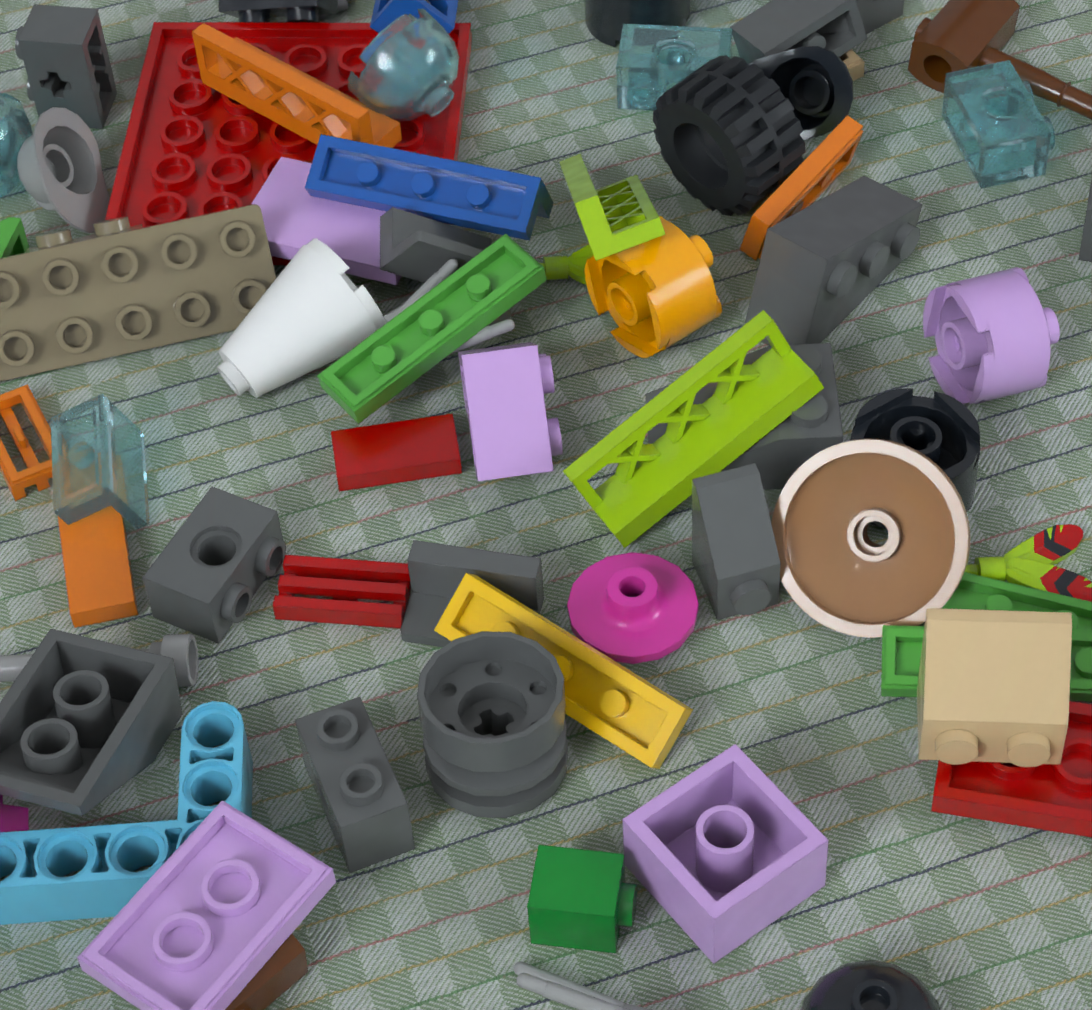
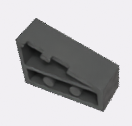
M862 176L768 228L745 324L764 310L774 320L789 345L821 343L903 260L912 254L920 238V229L916 226L923 204L866 176ZM766 337L761 341L771 346Z

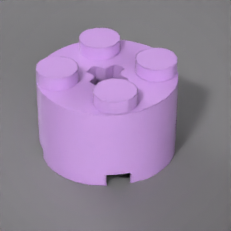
M1015 267L937 287L930 291L924 306V338L935 336L938 355L928 358L933 374L946 395L955 398L962 404L968 402L970 404H977L1045 386L1050 364V345L1056 344L1059 340V323L1052 309L1048 307L1042 308L1034 289L1029 284L1026 273L1021 268Z

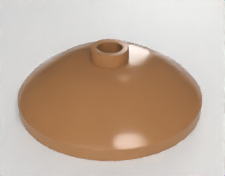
M870 438L841 442L815 454L805 461L789 478L779 495L772 516L771 524L781 563L780 580L794 602L811 618L834 631L846 635L876 638L882 637L883 625H921L925 622L926 608L941 609L949 601L958 588L968 563L970 527L964 503L955 485L947 474L930 458L909 446L894 441ZM877 521L886 526L888 539L885 544H876L869 539L867 528L870 522Z

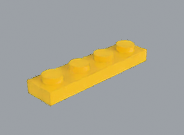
M466 573L434 631L451 642L457 638L482 631L512 632L537 641L555 656L564 676L565 714L650 768L660 769L693 711L687 705L474 574Z

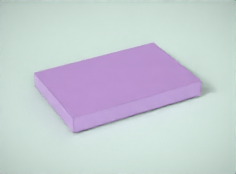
M280 157L251 203L257 204L261 208L271 256L291 260L303 245L317 238L330 247L350 268L345 272L346 274L397 285L402 276L380 270V216L386 213V211L310 196L305 189L312 163Z
M222 800L84 949L77 959L82 971L140 1010H225L336 883L333 868Z

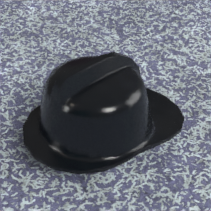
M820 46L800 47L762 57L748 63L749 66L754 64L762 69L764 75L768 79L772 78L780 87L784 97L789 99L794 108L795 117L800 120L803 130L800 136L803 140L822 136L833 131L849 114L854 99L853 80L846 64L834 52Z

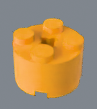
M662 216L659 217L665 235L597 261L592 256L587 259L584 270L587 290L598 315L608 311L619 326L610 331V333L626 350L641 358L651 357L667 349L718 318L722 313V305L716 295L713 278L708 269L713 265L714 261L708 244L698 235L688 237L681 229Z

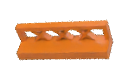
M205 23L192 31L203 84L318 145L321 134L393 148L402 140L400 122L238 37L233 39Z

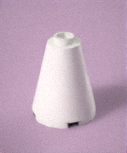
M317 238L312 239L299 249L219 349L218 352L224 362L217 367V370L237 395L240 396L245 391H248L252 396L258 398L341 358L386 324L382 312L362 284L357 288L345 274L350 268L330 247Z

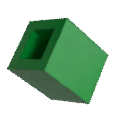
M538 845L527 905L531 944L616 953L620 926L633 927L637 905V884L625 881L624 854Z

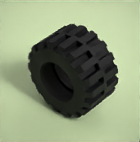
M722 55L714 60L711 59L667 90L656 102L657 109L653 111V122L656 126L654 134L657 143L660 145V153L664 161L669 165L677 181L686 188L687 192L694 199L698 198L704 206L712 211L717 209L722 215L731 216L735 213L739 216L745 214L776 191L804 161L802 154L806 152L805 141L800 136L803 130L800 120L794 115L792 104L788 98L784 97L780 87L772 78L768 79L764 75L763 70L752 64L749 66L743 58L734 56L730 59L727 55Z

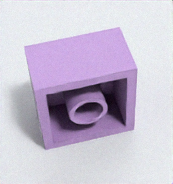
M736 744L622 819L625 866L713 964L825 886L829 840Z

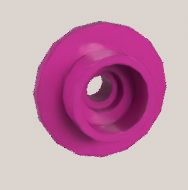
M635 552L608 556L587 567L572 584L567 602V612L574 635L612 660L629 664L659 660L679 649L694 631L699 611L694 584L680 567L659 556Z

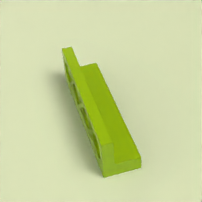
M581 154L559 162L596 261L665 235L660 217L637 174L595 190Z
M762 310L564 469L563 472L621 545L626 548L692 495V479L721 472L792 415V412L798 410L823 390L824 386L815 372L791 349L774 320ZM766 337L772 348L752 364L743 365L746 353ZM718 382L715 392L702 404H693L696 393L708 383ZM658 423H668L664 435L652 444H643L648 431ZM618 463L615 474L594 490L587 480L607 464Z

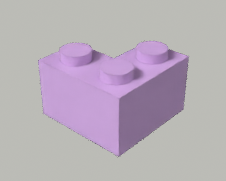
M531 342L459 351L458 357L464 402L469 420L477 480L484 481L554 471L552 456L563 455L558 417L547 419L544 394L555 392L550 355L546 356V353L538 354L537 345Z

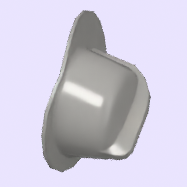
M52 107L40 114L34 126V134L24 141L18 152L17 169L19 178L26 191L35 199L39 206L49 211H56L60 217L75 229L84 233H95L93 224L105 221L110 201L102 173L98 144L88 125L77 114L66 108Z

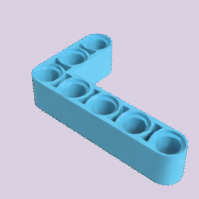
M212 701L197 706L185 717L181 731L177 820L0 832V878L8 876L0 881V925L115 917L217 806H209L210 804L223 800L252 818L253 760L240 712L226 702ZM152 865L144 871L134 872L140 867ZM81 870L73 876L64 877L70 872Z

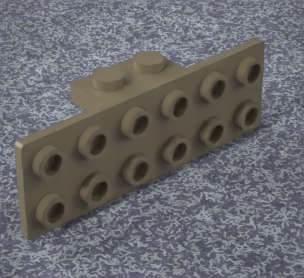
M251 204L143 227L142 224L130 226L128 217H120L94 223L95 234L72 239L70 229L35 236L36 247L27 248L25 253L0 258V381L235 330L276 279L261 208L257 204Z

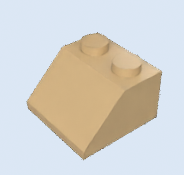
M926 608L917 685L918 760H940L952 765H961L972 761L1012 763L1020 767H1036L1042 764L1060 765L1069 720L1072 613Z

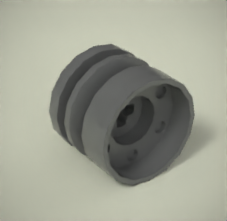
M489 631L457 638L432 655L420 673L417 700L420 725L424 732L425 766L434 792L454 809L475 817L507 818L528 812L553 796L566 776L568 761L564 676L555 656L535 640L512 632Z

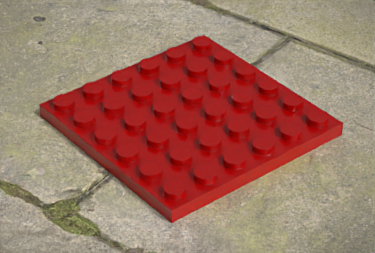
M154 22L105 220L128 217L130 226L142 224L143 227L251 205L280 157L308 163L313 161L317 148L315 143L202 83L192 31L201 24L205 23L233 39L238 37L400 122L402 140L393 149L458 161L472 45L471 23H455L454 29L445 39L423 23H401L392 35L386 39L370 27L371 23ZM271 256L273 265L287 266L291 261Z

